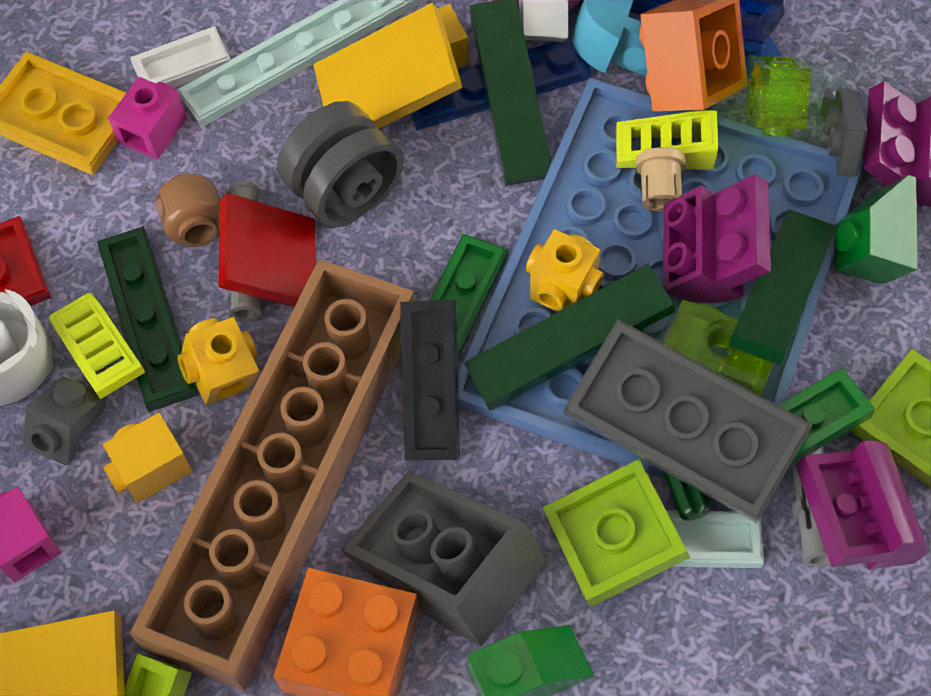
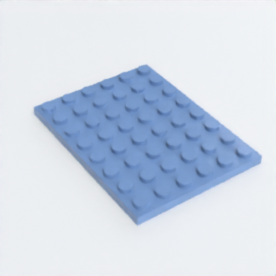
M589 78L464 362L557 313V311L530 299V273L526 272L527 261L532 250L537 244L544 246L553 229L567 235L575 234L582 236L590 241L593 246L601 249L599 270L604 272V278L599 290L604 285L611 284L646 264L650 265L663 286L664 212L650 211V209L647 210L643 207L642 180L636 168H616V124L621 121L698 110L652 111L651 96ZM717 116L718 153L714 170L685 169L681 173L682 195L701 185L713 193H717L753 174L766 180L769 192L771 249L788 209L836 225V223L847 215L864 160H861L858 176L837 175L835 156H828V149ZM631 137V151L641 150V138ZM651 138L652 148L660 147V138ZM672 138V146L681 145V139ZM692 139V143L701 142V139ZM836 230L781 366L729 347L733 331L757 278L743 283V297L727 302L696 303L669 295L674 303L675 312L644 328V333L774 404L782 403L785 401L836 248L834 243ZM596 355L492 411H489L463 362L458 373L460 408L622 465H627L640 459L646 473L666 480L662 469L564 415L563 410Z

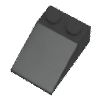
M410 471L402 477L342 548V551L348 558L388 587L417 594L419 609L441 626L481 647L547 562L524 521Z

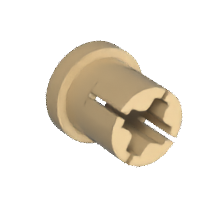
M657 147L645 150L636 157V170L641 175L642 205L647 210L664 212L665 203L682 195L681 173L686 168V157L682 151L669 147Z

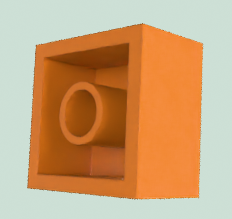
M673 0L640 14V41L645 48L647 64L645 82L647 92L651 96L652 111L705 110L748 86L739 0Z
M308 568L273 675L282 692L296 696H397L420 615L417 594Z

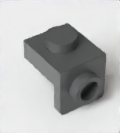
M64 376L61 377L25 407V447L58 463L68 465L75 457L76 437L102 414L106 407V397L99 399L94 389Z

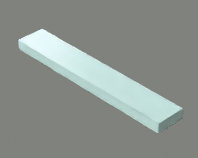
M337 0L176 91L179 93L184 107L199 127L202 128L427 0Z

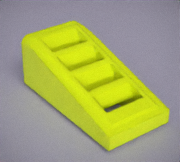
M692 111L617 122L616 168H636V157L638 154L652 148L651 138H660V147L675 148L685 154V169L714 170L718 153L717 111ZM631 137L641 138V150L631 151ZM672 138H680L681 145L672 146ZM692 139H701V142L692 143Z
M86 293L49 316V321L99 399L106 397L145 373L142 365L92 293ZM121 357L123 358V360L106 369L105 371L101 372L100 374H96L97 371L114 362L115 360Z

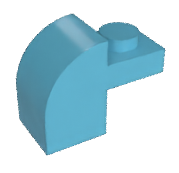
M584 0L571 32L572 44L585 62L603 73L606 72L609 63H612L646 77L645 48L640 41L641 22L628 17L633 0Z

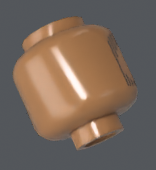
M179 174L167 181L159 189L155 201L164 233L169 239L188 247H199L210 243L216 238L219 233V206L221 199L212 181L199 174Z

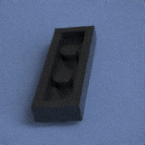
M456 300L400 302L405 460H458L460 458Z

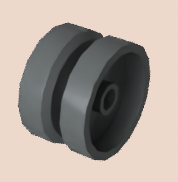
M337 101L317 109L301 121L292 131L278 155L277 172L285 185L296 196L303 198L309 211L321 224L330 228L350 225L380 204L388 196L401 175L404 157L401 149L385 133L376 129L374 121L359 106L350 101Z

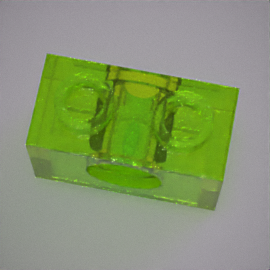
M749 55L745 110L755 127L763 128L762 134L785 137L791 136L793 129L807 128L812 69L797 56Z
M682 299L664 344L762 396L774 363L729 347L733 331L739 319L723 314L718 308L710 304H695ZM715 346L723 347L729 350L731 355H718L710 348Z

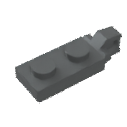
M826 88L820 114L826 117L825 135H829L828 156H835L837 175L858 176L868 132L860 92L850 91L848 88H838L837 91H831L830 88Z

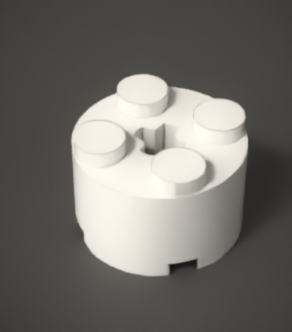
M6 290L7 293L0 292V406L17 402L30 395L42 384L53 368V347L48 334L29 303L21 295L10 290Z

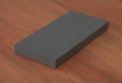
M617 319L563 410L564 415L755 523H758L813 425Z

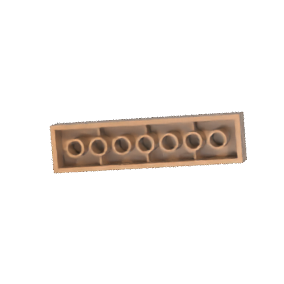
M321 259L318 260L129 633L144 652L240 691H246L402 354L400 302L415 301L413 290Z

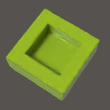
M137 653L125 685V696H184L192 672L155 657Z

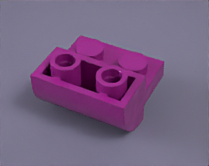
M883 81L869 89L867 110L868 132L865 141L864 169L882 181V188L907 175L916 177L917 205L931 207V97L916 104L907 95L902 94Z
M753 174L717 193H713L701 185L664 204L663 287L668 295L696 303L732 301L743 297V283L771 272L769 192L766 180Z
M871 440L862 441L852 451L805 455L795 465L831 567L866 563L869 570L915 564L927 554L929 550L890 448L886 443Z

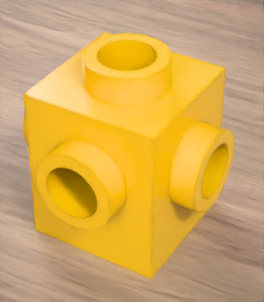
M553 229L545 245L537 244L527 261L526 272L530 273V299L559 312L598 291L604 278V272L599 270L601 249L593 246L590 241L582 236L575 234L567 235Z
M234 317L220 322L216 318L206 319L190 328L189 333L185 334L182 354L178 355L179 367L188 384L195 382L205 406L236 395L254 386L259 373V369L254 361L257 359V350L249 332L246 330L241 332Z

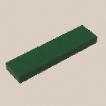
M498 0L470 5L469 13L504 184L508 186L543 180L551 166V160L517 0Z
M788 209L770 249L771 272L757 278L733 331L729 347L781 366L833 238L836 225Z
M144 226L97 241L127 345L145 371L137 379L148 412L198 396L194 383L188 384L179 367L178 355L182 354V344Z
M646 264L469 359L464 364L489 411H492L596 355L617 319L641 331L674 313V303L650 265Z

